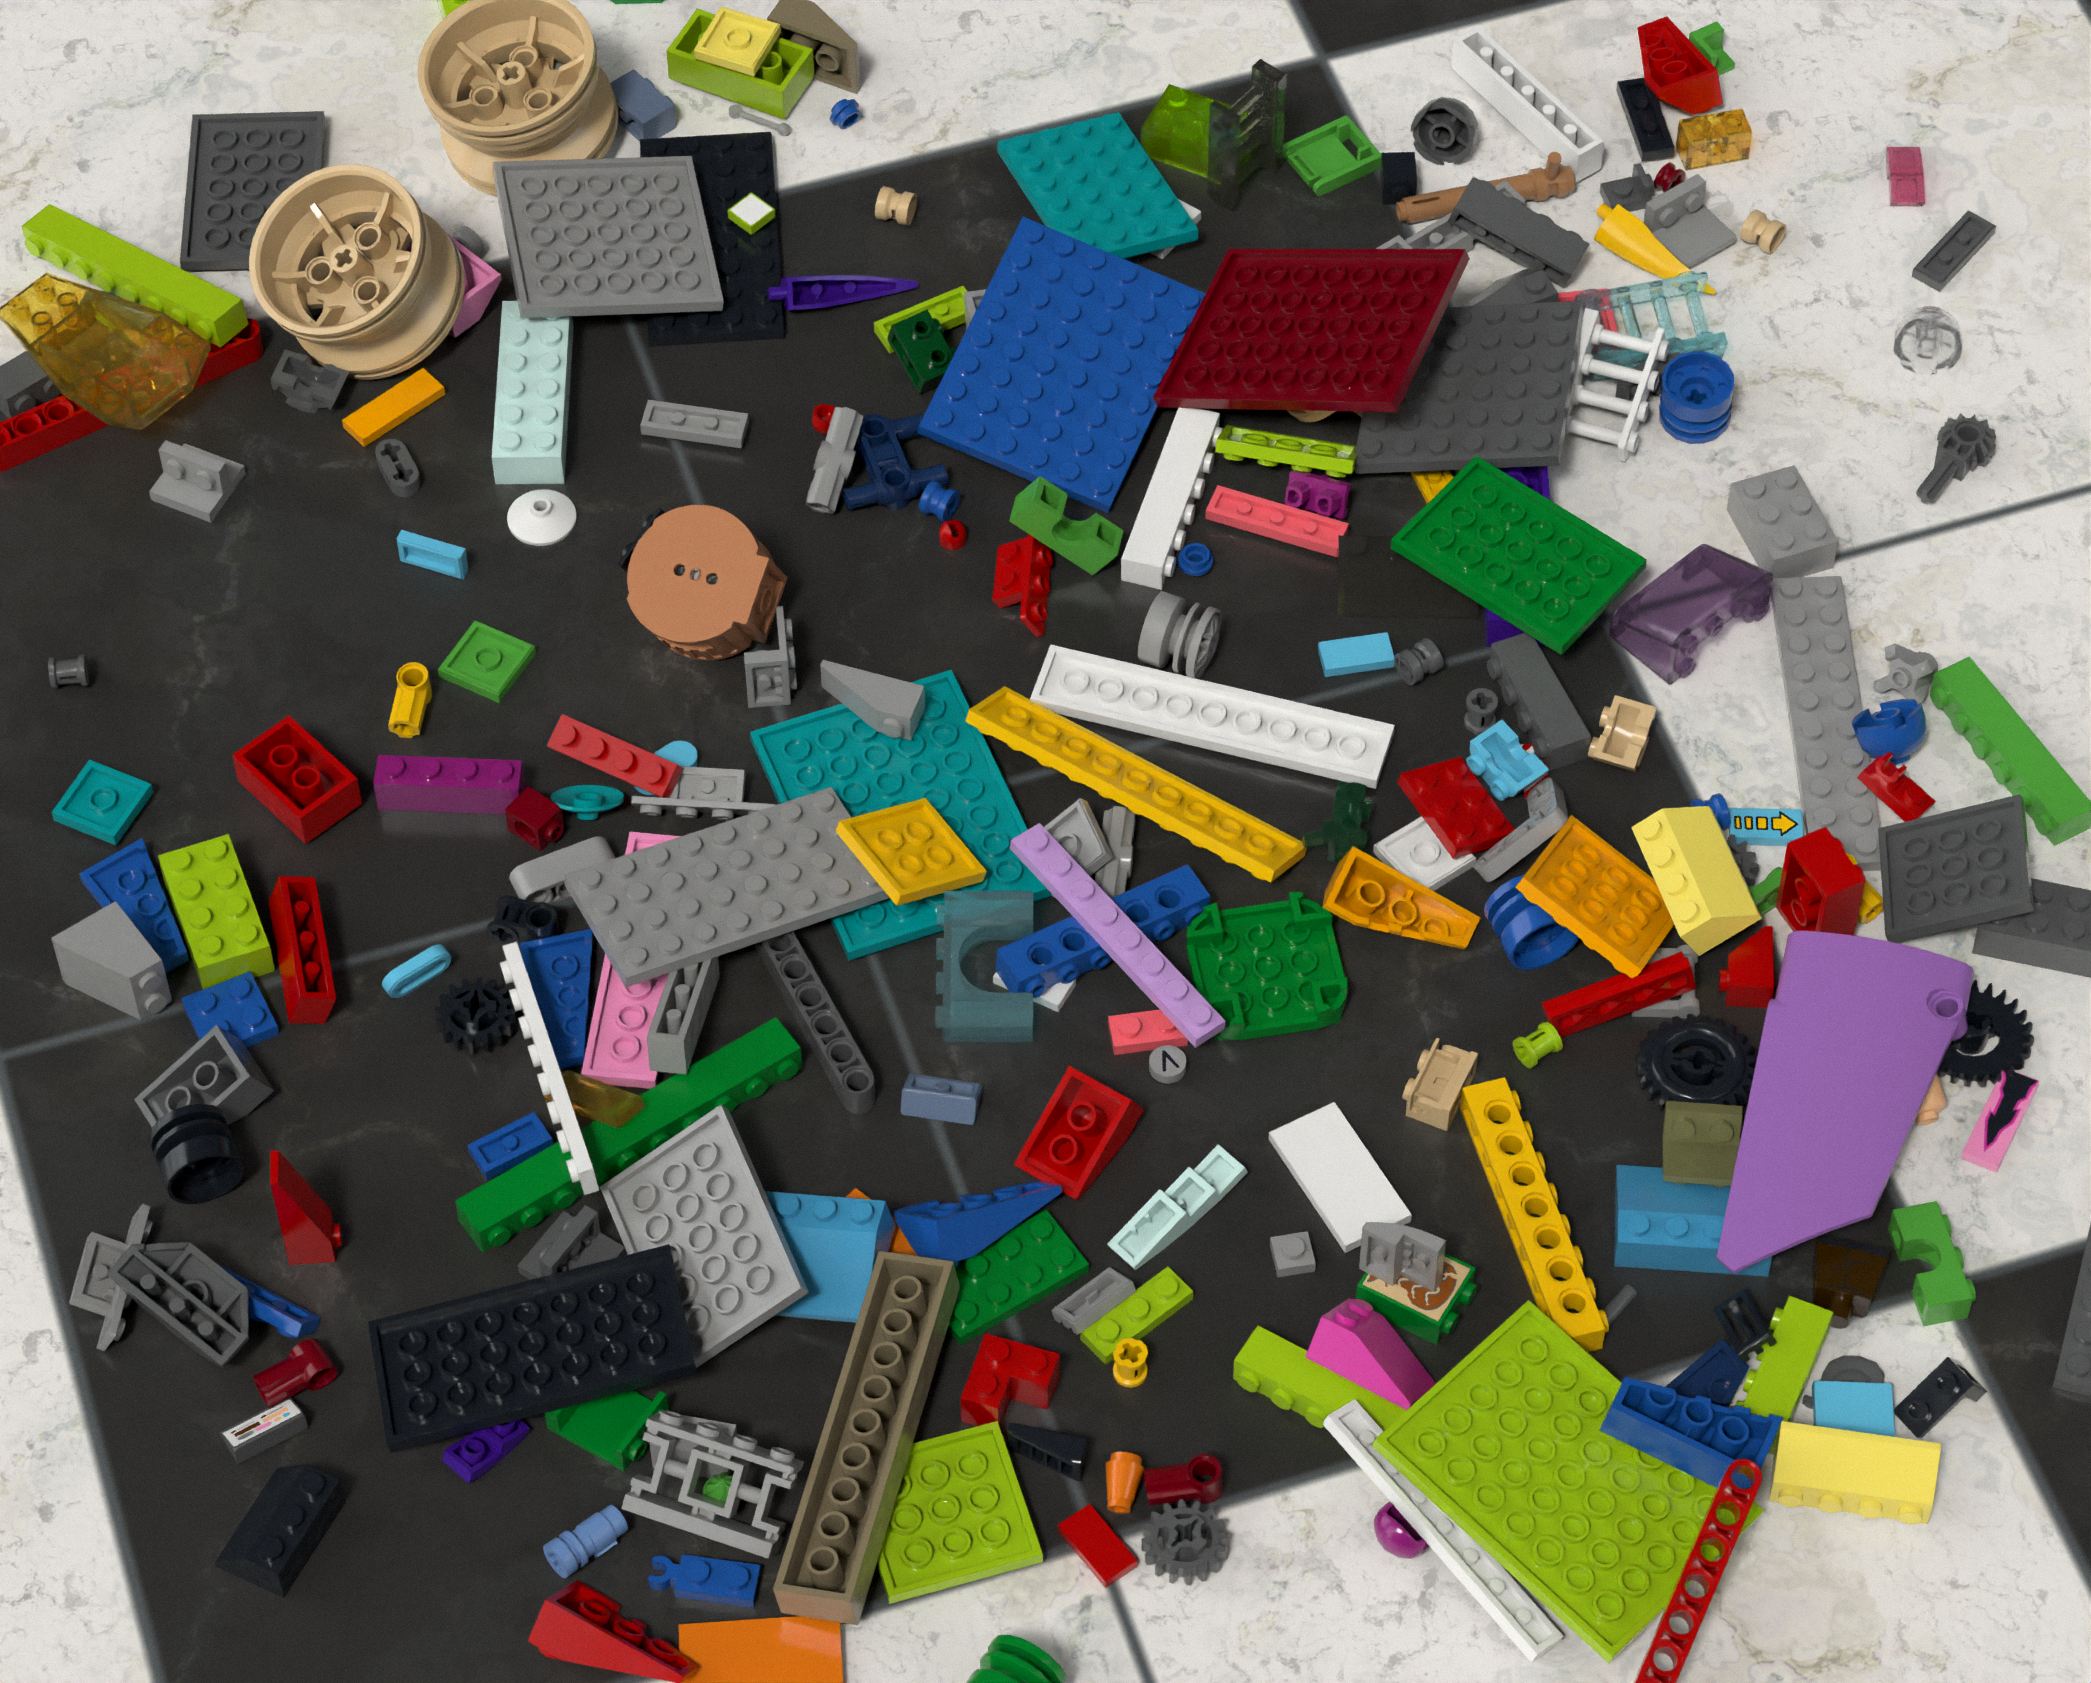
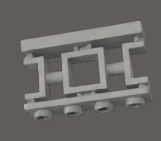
M662 1410L661 1413L648 1417L645 1424L648 1429L644 1432L643 1440L661 1446L653 1476L650 1478L638 1474L632 1477L630 1483L632 1486L631 1491L625 1494L621 1509L768 1559L779 1553L784 1539L781 1533L784 1531L786 1523L768 1517L776 1485L787 1489L797 1486V1475L802 1470L804 1461L795 1459V1453L784 1448L772 1447L769 1450L757 1446L758 1441L745 1435H735L733 1438L721 1434L719 1427L709 1423L699 1422L697 1425L685 1422L683 1421V1415L673 1411ZM677 1437L699 1444L692 1448L688 1464L671 1459ZM703 1460L734 1470L726 1503L694 1492ZM751 1462L774 1469L766 1473L762 1489L745 1484ZM667 1474L683 1479L678 1501L656 1494L663 1490ZM740 1499L757 1504L751 1526L729 1519L736 1515Z

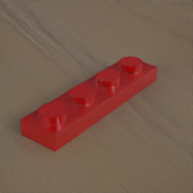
M563 714L547 744V747L661 798L670 797L683 770L681 766Z

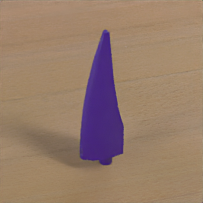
M863 275L782 277L781 286L768 287L769 301L782 300L787 310L824 308L917 288L918 281Z

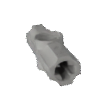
M835 407L825 441L822 440L813 467L815 474L806 497L805 505L813 511L822 514H833L835 512L843 482L847 480L856 452L853 449L862 425L863 415L859 414L856 410L847 407Z
M1113 806L1112 809L1104 811L1102 833L1112 852L1113 858L1094 872L1095 882L1110 898L1126 891L1127 878L1131 877L1134 846H1132V840L1134 838L1135 814L1126 807Z

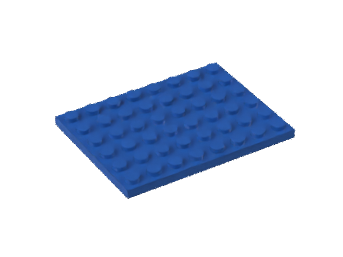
M1022 217L919 424L917 433L1033 482L1041 476L1068 494L1067 497L1108 514L1158 409L1153 396L1206 293Z

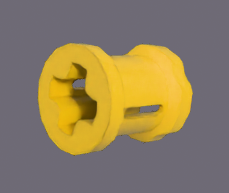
M1126 1338L1116 1344L1113 1352L1115 1362L1113 1376L1117 1383L1124 1387H1137L1144 1383L1147 1378L1148 1368L1146 1359L1148 1357V1350L1142 1341Z

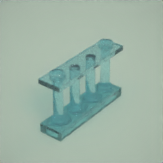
M1687 271L1673 278L1601 291L1588 289L1576 295L1574 300L1582 301L1584 311L1585 308L1599 311L1600 325H1604L1600 311L1620 308L1627 335L1642 338L1633 305L1652 302L1659 328L1665 329L1666 341L1670 342L1668 354L1704 351L1717 355L1722 359L1728 345L1725 332L1713 334V332L1709 331L1698 293L1703 292L1707 283V271L1701 273ZM1685 296L1696 334L1694 338L1681 340L1676 337L1666 299ZM1600 342L1599 345H1596L1598 354L1594 356V359L1634 368L1645 362L1649 354L1629 349L1615 352L1609 344ZM1591 372L1589 374L1591 382L1613 379Z

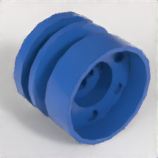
M1694 351L1678 355L1667 364L1662 375L1659 421L1668 434L1676 440L1696 444L1717 439L1726 431L1731 418L1735 386L1734 374L1728 363L1717 355L1704 351Z
M1521 875L1501 885L1490 895L1484 907V915L1492 925L1494 933L1498 938H1501L1500 944L1512 965L1518 969L1531 970L1549 965L1563 957L1575 946L1579 937L1568 928L1559 925L1550 914L1537 904L1528 901L1523 893L1515 888L1524 877V875Z

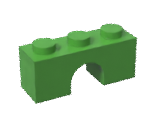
M1039 476L1015 497L1009 522L1086 572L1094 575L1118 555L1124 530L1098 513L1082 521L1071 520L1065 517L1063 512L1068 494Z
M1937 1201L1893 1209L1888 1231L1899 1261L1919 1259L1927 1262L1934 1269L1929 1272L1916 1274L1912 1290V1297L1923 1327L1968 1318L1971 1304L1976 1300V1293L1972 1280L1966 1279L1962 1270L1964 1262L1961 1250L1958 1246L1954 1247L1952 1243L1951 1224L1946 1214L1942 1215Z

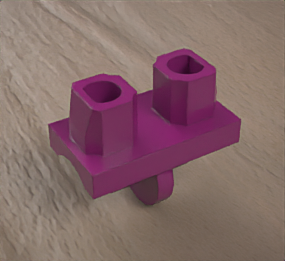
M1292 470L1290 471L1289 483L1286 488L1285 504L1295 508L1299 507L1314 511L1325 516L1344 519L1348 513L1347 499L1351 484L1335 480L1333 476L1327 474L1320 476Z

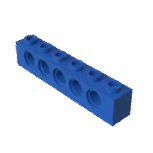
M1188 864L1111 898L1151 942L1165 940L1174 932L1190 926L1192 920L1203 912V907L1210 904V894ZM1071 916L997 949L995 971L1016 1002L1019 1003L1028 998L1039 997L1047 988L1060 982L1067 984L1087 971L1101 969L1113 959L1080 923Z

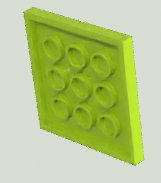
M998 1421L912 1444L877 1561V1567L889 1604L1043 1562V1553Z

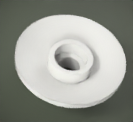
M545 489L530 491L518 497L510 506L507 514L508 527L513 536L523 543L534 546L551 545L563 540L572 532L577 521L573 502L562 493Z

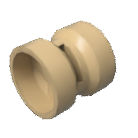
M883 186L877 197L875 217L885 221L890 218L896 219L898 224L909 226L915 214L917 195L907 191L900 194L894 188Z
M1755 209L1745 220L1740 232V239L1750 244L1755 242L1759 244L1762 251L1772 254L1784 238L1786 225L1778 220L1770 221L1765 213Z

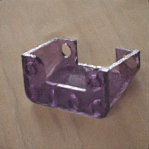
M1701 544L1617 609L1611 619L1609 637L1668 685H1672L1679 678L1688 677L1695 669L1697 664L1695 658L1699 644L1709 636H1716L1732 618L1740 617L1745 622L1750 623L1754 620L1760 621L1767 614L1770 608V593L1774 586L1773 573L1709 544Z

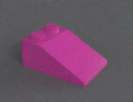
M1349 1298L1321 1317L1305 1356L1311 1361L1405 1410H1408L1436 1384L1385 1317L1373 1311V1307L1369 1303L1360 1299Z

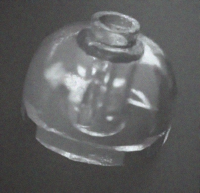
M1934 306L1918 307L1907 313L1898 323L1894 337L1893 351L1900 358V364L1909 371L1924 375L1937 374V369H1942L1948 366V369L1952 368L1960 359L1963 337L1959 323L1948 311Z

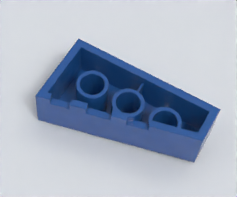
M1625 1377L1599 1431L1717 1488L1727 1468L1738 1459L1751 1460L1761 1470L1783 1417L1769 1414L1768 1417L1751 1414L1749 1408L1734 1405L1732 1409L1712 1404L1711 1399L1696 1395L1695 1398L1677 1395L1675 1389ZM1742 1473L1732 1474V1482L1735 1486L1741 1489L1750 1488L1751 1484L1747 1476Z

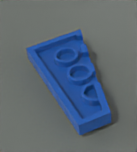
M142 838L79 873L81 882L102 908L115 901L162 959L165 974L189 961L187 950Z
M587 929L520 943L522 959L559 1069L582 1065L587 1040L593 950L592 930Z

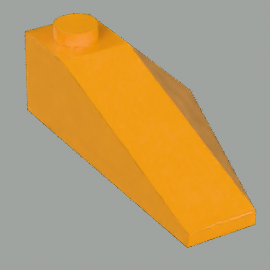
M1354 846L1338 863L1325 890L1322 908L1355 926L1464 950L1468 946L1481 918Z

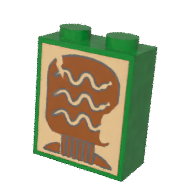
M1445 1253L1442 1282L1435 1292L1402 1275L1391 1286L1365 1272L1357 1285L1356 1299L1369 1303L1373 1307V1311L1383 1315L1388 1322L1438 1346L1444 1334L1451 1335L1456 1328L1460 1318L1458 1312L1462 1305L1469 1306L1475 1297L1478 1285L1474 1284L1476 1268Z

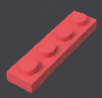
M1217 485L1207 506L1205 519L1336 558L1349 530V523Z

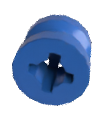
M931 481L922 493L919 511L925 515L934 514L941 522L950 521L959 505L960 493L953 488L946 490L942 487L941 483Z
M1714 794L1709 800L1705 801L1699 798L1690 801V807L1710 806L1722 830L1730 827L1729 809L1722 794Z

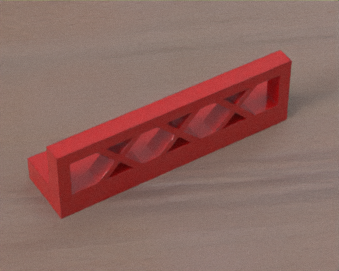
M1679 952L1646 964L1636 977L1630 978L1622 973L1542 1002V1006L1548 1022L1554 1026L1562 1038L1696 989L1688 958H1685L1683 953Z

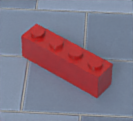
M279 876L268 902L289 1023L325 1024L335 1003L336 995L315 877Z

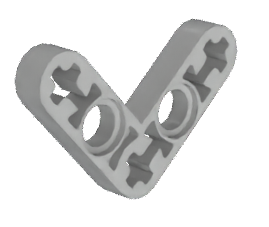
M1552 778L1541 781L1529 792L1527 804L1530 818L1486 851L1476 861L1474 869L1486 882L1495 880L1560 830L1568 820L1564 792Z

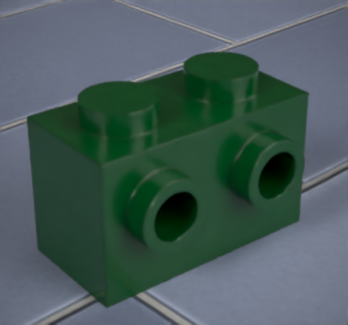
M928 309L893 324L887 337L888 342L919 396L938 388L956 352L953 347L947 345L943 338L944 331L940 322L936 318H932Z

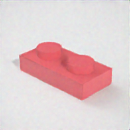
M1160 1009L1108 1016V1027L1114 1055L1150 1051L1164 1045L1175 1047L1188 1045V1039Z

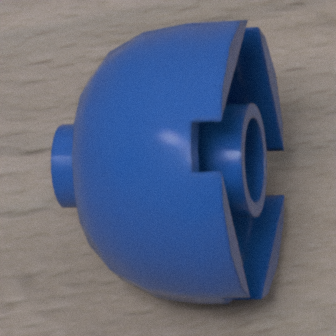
M1915 699L1887 701L1880 704L1881 711L1870 714L1868 708L1854 717L1852 726L1862 750L1868 756L1875 759L1878 756L1882 757L1887 752H1891L1893 755L1889 761L1892 764H1899L1909 760L1910 754L1920 747L1926 736V717L1922 704L1917 705Z

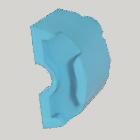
M1502 719L1470 741L1469 750L1471 755L1466 759L1467 765L1473 774L1482 776L1490 786L1493 795L1500 801H1504L1508 797H1514L1549 771L1548 767L1533 752L1529 754L1521 747L1517 734Z

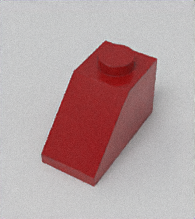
M1764 926L1728 954L1726 969L1719 970L1718 990L1725 991V1006L1768 1007L1774 990L1773 926Z

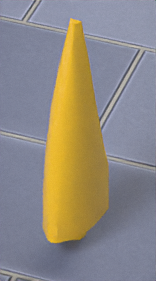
M1605 203L1598 207L1596 214L1603 218L1604 221L1594 237L1597 243L1633 265L1660 278L1711 295L1716 294L1715 289L1671 254L1636 216L1619 204L1614 209Z

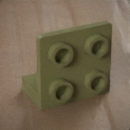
M1666 1101L1662 1135L1663 1181L1679 1185L1692 1183L1715 1187L1731 1186L1740 1142L1742 1106Z

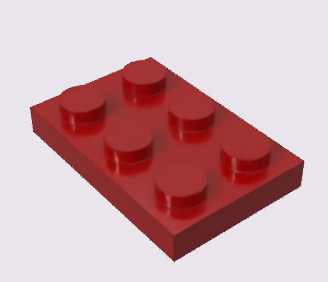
M1461 756L1400 774L1397 782L1453 859L1492 848L1515 830Z

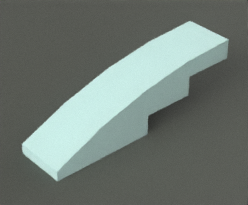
M1218 1144L1194 1170L1188 1167L1165 1192L1159 1189L1107 1245L1134 1270H1137L1175 1241L1215 1206L1248 1173L1246 1168Z

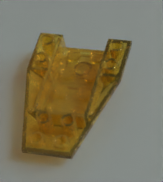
M49 273L42 275L0 307L1 321L59 391L109 426L143 430L193 391L211 349L209 341L163 312Z

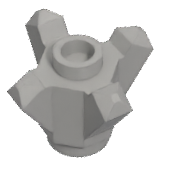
M1896 643L1885 647V659L1891 662L1888 676L1874 681V690L1880 694L1894 688L1903 693L1906 699H1915L1917 704L1924 702L1929 684L1933 680L1934 673L1938 671L1936 659L1929 653L1914 652Z

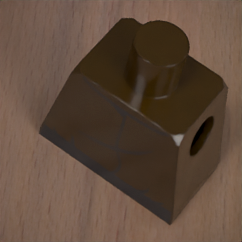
M1824 1234L1817 1237L1813 1255L1812 1304L1834 1312L1831 1327L1843 1329L1848 1327L1850 1316L1863 1318L1868 1315L1884 1278L1891 1249Z

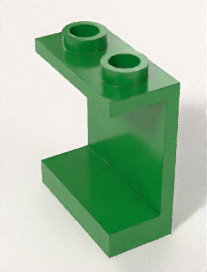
M631 1390L546 1412L547 1429L625 1472L633 1461L638 1462L644 1455L648 1445L647 1441L643 1440L644 1432L648 1429L645 1426L647 1418L659 1413V1411L668 1410L667 1394L659 1391L653 1401Z

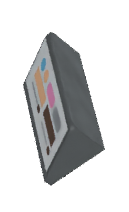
M289 1397L221 1431L220 1436L236 1463L240 1464L308 1429L304 1413L292 1398Z

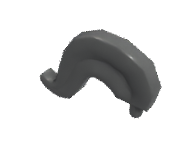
M1841 1356L1828 1363L1820 1381L1883 1383L1884 1373L1876 1362L1864 1357ZM1804 1395L1802 1404L1807 1408L1813 1409L1812 1397Z

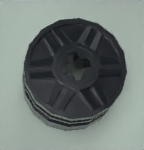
M194 1104L183 1106L160 1118L150 1130L148 1140L156 1162L160 1167L164 1184L170 1198L178 1203L192 1205L209 1202L222 1197L234 1189L242 1179L244 1173L243 1163L236 1145L232 1141L233 1137L223 1111L214 1105Z

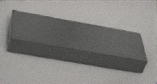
M1968 210L1913 268L1912 277L1940 292L1995 234L1996 225Z

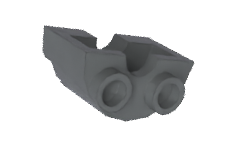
M285 349L270 380L273 390L279 389L281 393L288 397L285 402L286 404L300 411L315 414L319 408L328 407L329 410L332 409L349 371L338 368L333 364H326L325 367L314 366L307 355Z

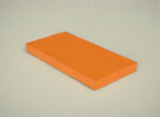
M794 1616L678 1624L679 1651L699 1666L696 1673L682 1683H843L840 1622Z

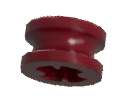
M1673 163L1665 164L1655 177L1654 188L1657 190L1663 189V193L1684 182L1685 171L1682 169L1676 170V166Z

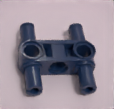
M922 413L897 420L888 419L880 414H868L863 417L853 450L856 451L857 455L861 456L871 482L843 489V498L848 511L875 503L888 509L899 510L905 508L912 498H916L919 495L920 491H924L931 481L939 482L941 485H948V476L943 463L914 471L912 468H909L898 442L921 435L917 432L923 418Z

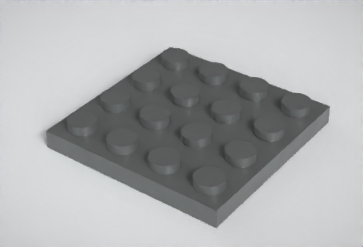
M2020 794L1878 828L1885 936L1889 942L1899 943L2034 911L2025 806Z

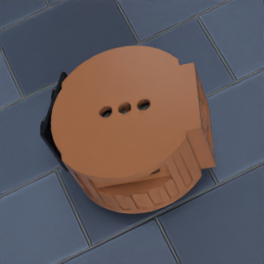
M688 505L665 513L658 507L654 514H650L645 519L641 527L642 531L635 541L629 543L624 548L621 560L618 563L627 573L629 591L627 601L636 618L670 650L693 660L715 661L725 659L750 647L752 640L765 643L776 613V606L779 604L788 578L776 566L769 550L744 523L723 509L708 505Z

